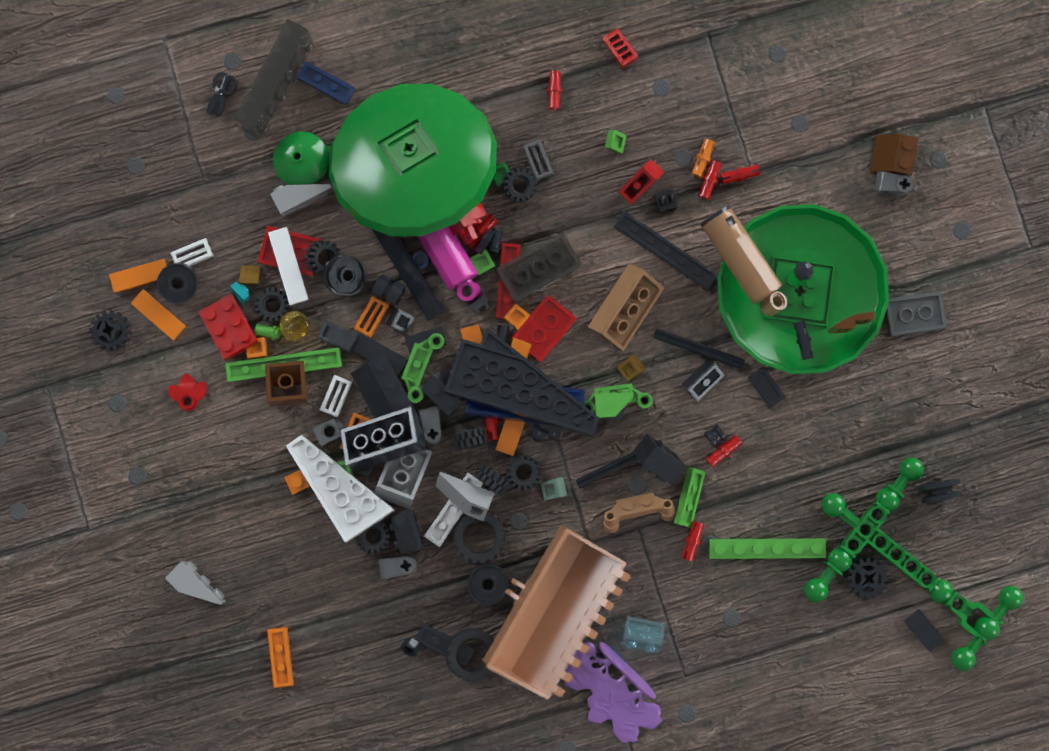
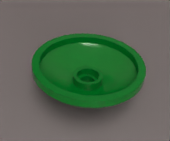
M298 131L291 133L278 143L274 151V169L278 177L288 185L316 184L327 172L329 165L328 149L318 136L310 132ZM300 154V159L296 160L295 156Z

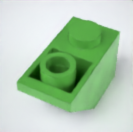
M629 389L617 390L618 393H610V390L598 391V394L594 395L595 414L599 418H615L634 397V392L629 393Z

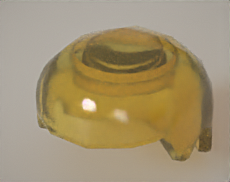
M300 311L286 313L281 318L279 324L283 336L292 342L303 338L310 328L306 316Z

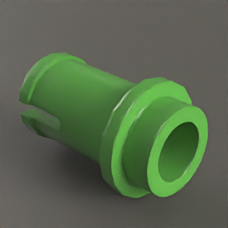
M256 325L255 336L268 337L271 340L279 339L281 329L277 328L276 325L273 327Z

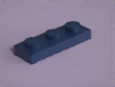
M305 61L297 75L298 80L346 106L356 90L350 84Z

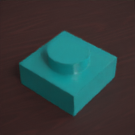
M237 282L230 286L231 293L245 305L249 301V290L243 284L239 285Z

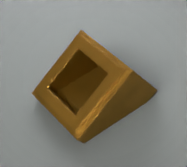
M242 265L239 283L243 285H260L261 266Z
M636 354L617 366L627 382L646 370Z

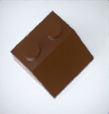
M902 134L876 135L870 173L890 172L910 177L913 174L919 137Z
M304 361L265 364L267 402L270 407L309 403Z

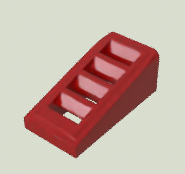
M618 28L602 37L603 42L621 70L638 60V55ZM617 35L618 39L610 43L609 39ZM620 41L622 42V44H621L620 46H618V47H616V48L613 47L615 44L619 43ZM625 47L626 50L618 54V51ZM628 53H629V55H630V56H628V57L625 58V59H622V58H621V57H623L624 55H626V54H628Z

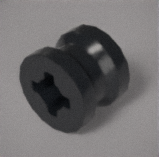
M717 424L713 426L712 430L704 432L705 437L714 448L718 447L721 441L727 440V436Z

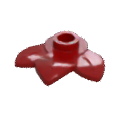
M188 373L183 375L179 386H169L171 399L178 402L179 407L184 411L194 410L197 407L198 401L203 399L207 392V383L202 381L196 384L194 378ZM188 398L192 401L190 405L185 403Z

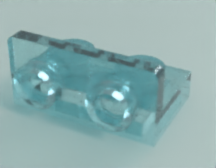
M627 616L621 644L629 649L640 648L645 649L649 653L660 652L663 644L665 624Z

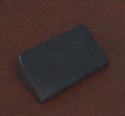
M708 359L682 383V386L698 402L725 375L715 362Z

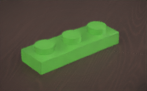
M688 467L675 515V524L689 528L692 527L706 472Z

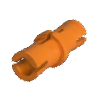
M704 139L701 150L696 155L697 160L691 173L692 176L700 179L703 178L706 166L711 161L710 156L715 146L714 141Z

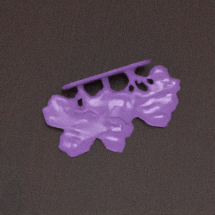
M584 643L590 649L587 654L577 649L574 657L581 661V665L579 668L568 665L565 671L573 675V679L570 683L564 681V685L575 690L590 689L592 691V695L588 698V707H590L588 721L602 723L607 719H611L613 732L621 742L637 741L639 726L654 729L662 721V718L659 717L660 706L655 703H646L642 697V694H645L648 698L655 699L656 694L607 644L599 643L601 651L607 657V659H602L596 656L597 650L592 643ZM593 656V657H595L596 659H595V660H590V657ZM599 662L600 665L603 663L604 666L593 668L592 664ZM612 663L624 674L620 679L615 680L609 675L608 666ZM604 668L606 669L605 674L602 673ZM628 678L639 690L630 692L625 684V680ZM636 698L639 699V702L637 704L634 703Z

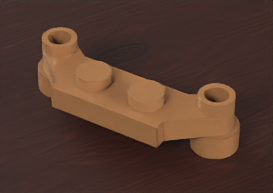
M654 492L616 500V505L604 515V529L608 533H614L619 529L620 520L658 512L663 520L671 521L675 518L676 510L670 499L664 500L654 496Z

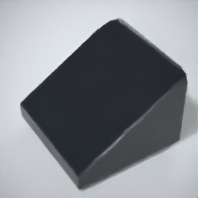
M393 308L386 325L407 334L414 316L398 308Z

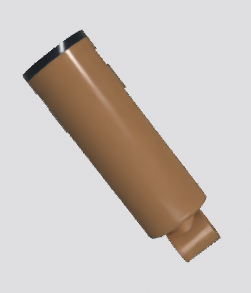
M730 205L704 220L700 224L750 301L753 304L761 301L760 308L767 316H773L783 310L787 305V299L783 293L776 292V290L782 287L781 282Z

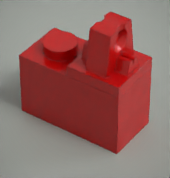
M650 159L618 192L632 205L664 172L658 164Z
M479 203L458 223L449 226L453 236L459 234L466 245L473 243L478 238L474 227L480 225L483 222L482 219L487 215L482 204Z

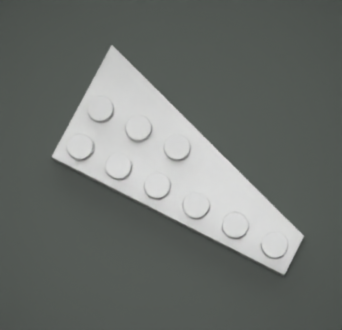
M301 435L286 445L344 542H349L395 511L305 436Z

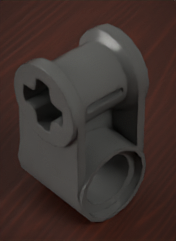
M877 172L874 188L876 193L904 196L913 188V180L909 176L890 172ZM902 182H904V186H907L905 189H902L900 185Z
M438 406L419 409L426 441L430 444H438L442 439ZM432 430L438 433L434 440L428 437Z
M411 556L378 560L381 579L407 575L417 567L416 560ZM406 560L412 565L408 570L406 567H403Z

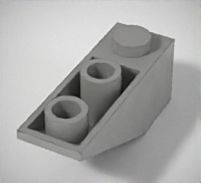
M440 472L435 486L464 514L484 521L494 493Z
M181 561L165 577L180 593L220 605L226 602L223 599L224 594L217 588L214 590L209 585L211 583L210 580L204 575L200 576L196 572L197 567L190 561Z

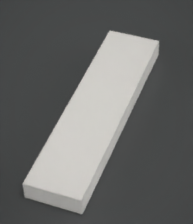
M285 227L268 232L289 305L292 306L308 301V295L288 228Z
M469 473L463 479V481L478 487H482L484 484ZM449 499L424 537L440 547L463 512Z

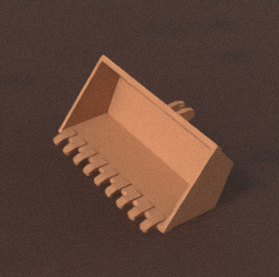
M560 526L530 579L525 584L515 578L512 579L511 582L515 586L522 588L520 594H516L511 589H506L505 593L516 599L483 659L486 664L485 667L549 700L552 693L562 697L565 690L557 684L560 679L568 683L572 681L573 675L565 670L569 664L575 668L580 667L581 661L575 658L574 655L577 649L584 654L588 653L590 647L582 641L585 635L591 639H596L598 633L590 627L593 621L604 625L606 618L598 613L601 607L609 611L613 609L614 603L607 600L610 592L616 596L621 595L622 589L615 585L618 578L625 582H628L631 578L628 573L623 571L627 563L570 529Z

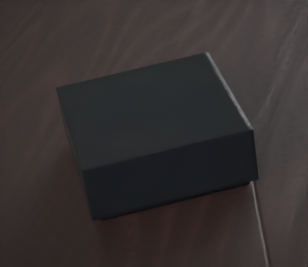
M487 229L476 248V252L482 255L494 231Z

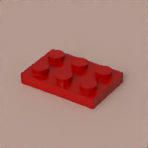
M267 226L258 263L278 268L268 232L278 230L279 228ZM288 231L301 274L314 277L312 270L307 268L309 265H305V261H308V258H304V255H308L306 249L310 248V244H314V241L323 240Z
M232 293L199 312L225 361L259 343Z
M547 295L511 339L517 338L531 343L532 346L529 354L541 363L575 323L577 318L550 295Z

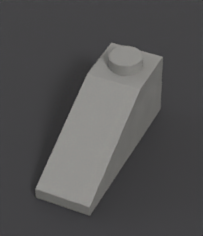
M330 184L281 185L276 187L270 195L280 214L285 217L333 192Z

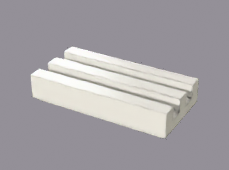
M206 238L171 252L173 261L176 263L207 251V254L185 262L189 266L214 257ZM201 245H204V246H205V247L202 248V249H199V250H197V251H194V252H192V253H190V254H187V255H185V256H182V257H180V258H178V259H177V257H176L177 255H180V254H182V253H185V252H187V251H189V250H192V249H194V248H197V247H199V246H201Z
M334 375L320 411L338 418L353 382ZM338 380L340 381V383L338 385L336 393L333 397L329 409H326L329 398ZM344 383H345V384H347V385H346V387H345V389H344V392H343L342 397H341V399H340V401H339V404H338V406H337L336 411L333 412V409H334V406H335V404H336V401H337V399H338V397H339V394H340V392H341V389H342V387H343V385H344Z

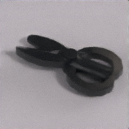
M223 72L216 74L213 78L212 86L217 93L213 95L207 106L208 114H211L216 107L217 117H220L224 111L225 95L233 94L237 88L235 77L227 76ZM223 77L220 87L217 88L218 79ZM230 80H232V88L229 91H226Z

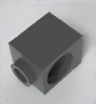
M336 419L313 428L320 445L323 447L341 439V430L344 429L341 421L337 422ZM328 427L335 429V434L332 437L326 436V429Z

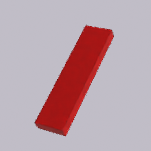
M502 243L496 319H503L516 304L521 244Z

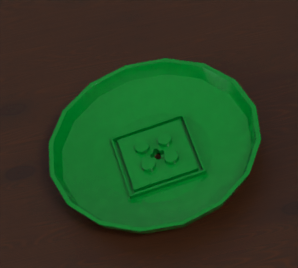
M400 84L371 95L347 116L331 145L329 177L339 204L360 225L389 236H425L458 223L482 201L496 173L497 142L487 117L464 95L434 84ZM406 147L412 148V152L406 150Z
M815 204L779 206L750 220L744 228L781 282L782 287L776 290V292L784 294L787 299V305L773 316L765 315L760 308L761 301L756 304L750 301L723 260L717 276L719 310L734 341L759 363L790 374L826 373L857 358L879 333L889 304L887 267L872 237L847 215ZM807 261L813 266L814 273L809 280L800 281L794 275V268L799 262ZM799 287L805 292L800 297L795 292ZM874 312L875 320L868 324L855 325V329L848 333L828 334V329L846 318L861 313ZM805 320L809 337L812 339L810 342L814 358L802 361L799 345L796 344L797 337L793 323Z

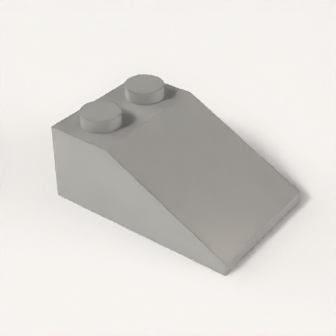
M426 449L386 462L376 486L375 494L381 499L410 510L432 451Z

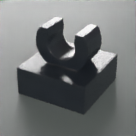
M673 189L654 194L659 213L678 208Z
M480 291L477 299L465 301L479 315L482 314L479 310L482 305L487 309L490 308L487 303L489 299L482 291Z

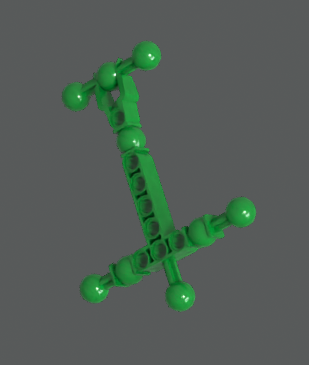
M914 457L904 459L899 467V477L892 485L886 484L885 488L878 491L876 502L872 503L873 506L869 507L860 519L845 508L846 503L841 495L837 493L827 494L821 502L822 511L829 517L841 518L852 529L843 539L842 545H839L838 548L830 552L828 562H824L827 568L820 577L806 582L804 586L805 597L813 603L825 600L828 595V584L836 574L842 576V572L847 571L851 567L852 558H855V554L859 553L867 544L916 585L923 587L924 591L929 593L930 598L934 602L946 606L957 618L956 624L973 636L965 647L956 648L951 655V663L955 669L962 672L972 669L976 663L975 653L982 645L987 646V641L993 640L998 636L1000 632L999 625L1004 624L1002 619L1009 610H1016L1022 606L1024 601L1023 593L1015 586L1009 585L1004 587L998 595L999 604L991 612L982 603L970 602L963 596L957 595L958 592L953 591V587L948 581L936 577L931 570L878 529L885 521L887 514H890L891 511H894L899 506L900 498L904 497L901 492L906 485L922 477L924 467L921 461ZM875 509L880 513V517L877 520L872 517V512ZM863 524L868 527L866 535L860 533V527ZM878 537L883 539L881 547H877L875 544V540ZM852 539L856 542L854 550L848 548V542ZM893 549H896L899 553L898 558L895 560L891 558V551ZM911 561L914 568L911 572H908L906 565ZM924 574H927L929 576V581L927 584H923L922 582V576ZM955 599H958L960 602L957 609H954L952 605ZM972 609H977L985 615L976 621L975 630L966 623L967 616L971 615Z

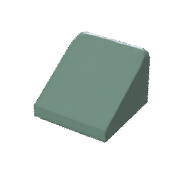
M563 477L540 482L545 501L567 496Z

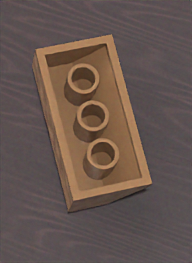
M629 263L588 325V328L616 348L624 351L664 290V287L644 269Z

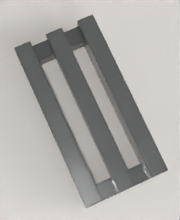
M540 139L522 146L537 181L554 175ZM537 144L544 159V162L546 164V167L548 169V172L544 171L538 153L535 149V145ZM529 147H531L533 155L540 169V175H538L531 155L529 153Z

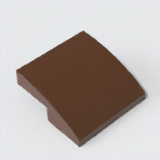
M874 312L861 313L846 318L828 329V334L848 333L855 329V325L868 324L875 320Z

